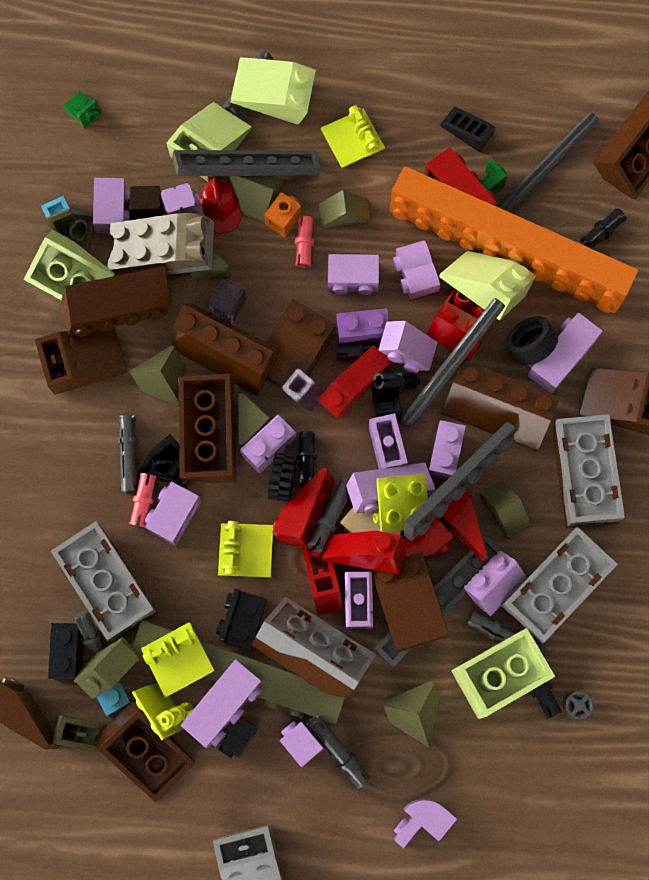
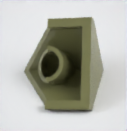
M230 176L243 215L265 223L264 214L279 196L285 180L276 176Z
M66 209L45 218L50 230H54L69 238L89 253L95 231L93 213Z
M171 345L129 372L143 393L179 407L178 376H185V364L175 347Z
M433 681L382 702L387 718L392 725L430 748L440 702Z

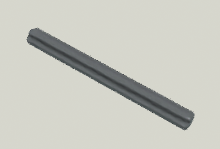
M588 113L497 207L511 213L597 125L598 117L593 113Z
M497 298L490 302L401 417L403 423L409 427L416 423L505 308L503 302Z

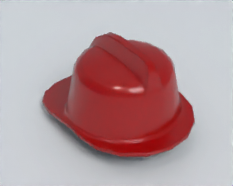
M213 177L212 181H209L200 192L201 207L204 215L214 222V232L227 234L238 227L242 211L233 184L229 181Z

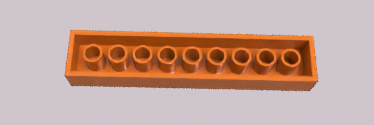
M406 166L402 169L391 190L390 213L395 218L402 221H410L421 230H430L443 240H452L459 243L465 250H474L484 255L516 261L536 275L534 281H543L550 284L553 289L559 292L565 291L570 293L581 302H590L603 312H612L614 314L617 312L638 272V269Z

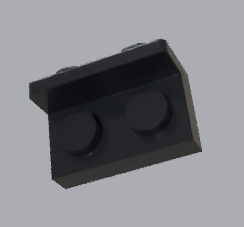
M237 588L234 589L233 594L229 593L224 606L225 609H228L225 620L220 619L216 634L220 635L219 641L252 651V643L257 635L267 599L243 592Z

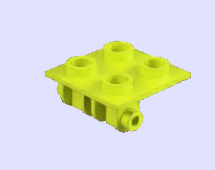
M357 105L349 108L350 113L348 116L320 128L341 168L385 149L364 108H358Z
M426 474L377 478L379 511L373 514V521L375 524L380 525L381 532L404 530L405 520L428 499Z
M237 521L221 523L218 576L271 578L273 525L238 524Z
M190 622L141 648L143 658L146 664H149L165 698L215 671Z
M158 682L132 692L137 706L140 710L144 711L151 723L152 730L159 735L161 740L184 730L180 725L194 710L193 705L189 702L175 706L170 696L165 698Z

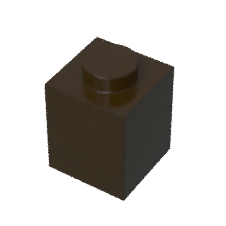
M130 186L129 209L134 220L163 216V210L166 209L161 196L160 186Z

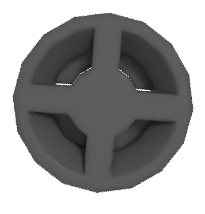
M578 691L568 694L563 700L562 707L564 713L569 718L582 720L592 714L594 704L588 694Z

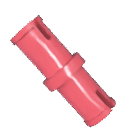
M310 216L298 217V236L295 238V245L297 246L295 266L298 268L311 267V248L314 246V239L312 238L314 218Z
M140 473L137 494L133 496L132 500L135 503L131 521L129 522V525L136 526L138 516H141L139 527L142 528L146 526L145 519L149 513L150 505H153L154 502L152 495L157 479L156 476L150 475L148 485H146L148 474Z

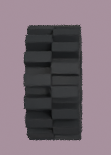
M275 453L268 484V499L284 502L290 501L297 466L296 455Z

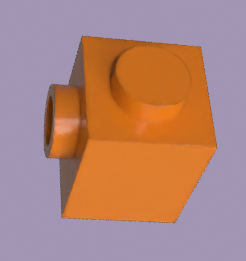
M281 192L264 214L265 225L286 238L298 222V217H302L301 203L294 196H287Z

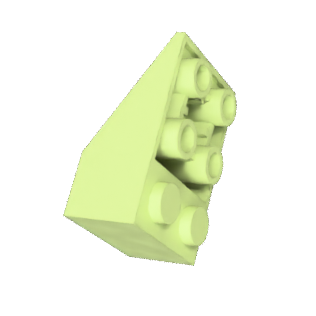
M212 102L184 122L166 144L171 158L174 150H235L250 132L252 126L215 102ZM214 176L200 177L209 182Z

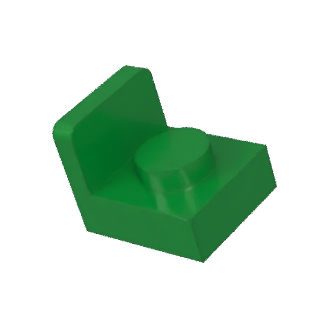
M81 90L63 105L64 110L83 128L95 122L101 114L98 102L94 98L90 100Z
M490 159L485 170L487 176L483 177L480 181L486 190L496 194L504 188L507 175L502 165L496 164Z

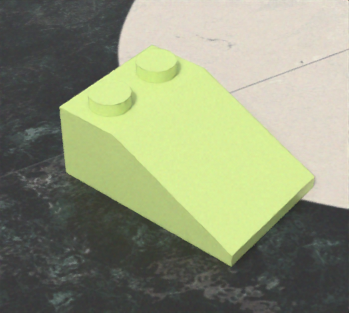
M241 57L230 102L299 125L308 112L316 70L295 62Z
M51 230L45 236L24 280L62 300L64 286L112 277L115 274L77 243Z
M466 251L441 272L439 277L484 310L494 298L499 299L505 304V308L497 317L500 321L526 296L536 275L516 261Z
M527 628L451 670L478 719L487 717L555 677Z

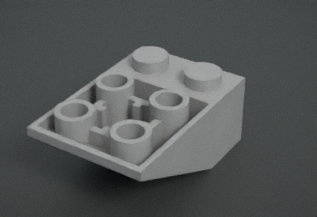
M270 824L218 837L213 840L222 880H283Z

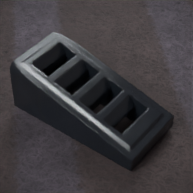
M455 106L440 124L442 128L478 152L490 140L495 130V126ZM457 116L459 118L454 125L450 122ZM463 121L466 122L463 128L459 127ZM472 126L474 129L468 132L467 130ZM478 131L481 132L479 137L475 135Z
M395 370L384 371V373H392ZM372 385L371 393L375 418L395 413L397 423H400L402 410L398 391L376 389ZM392 391V393L378 394L379 392ZM391 401H393V403H389V404H380L381 402H391Z

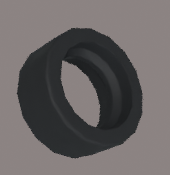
M533 316L521 321L510 331L506 339V346L518 363L532 365L542 361L554 351L558 343V334L547 318ZM541 334V336L536 341H534L530 345L524 346V344L528 340H530L534 336Z

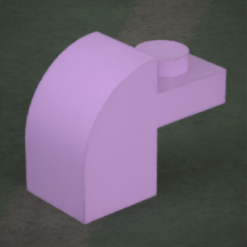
M418 799L410 802L403 808L411 818L408 821L403 818L396 826L394 832L397 835L394 837V840L404 848L422 826L440 841L457 819L439 803L429 799Z

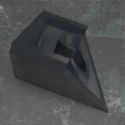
M171 434L150 450L137 474L138 477H140V473L148 474L147 479L150 478V475H154L157 477L156 481L171 483L172 481L181 487L189 481L180 479L179 443Z

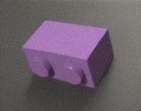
M387 308L336 314L339 345H360V342H362V345L381 343L386 323L389 322Z

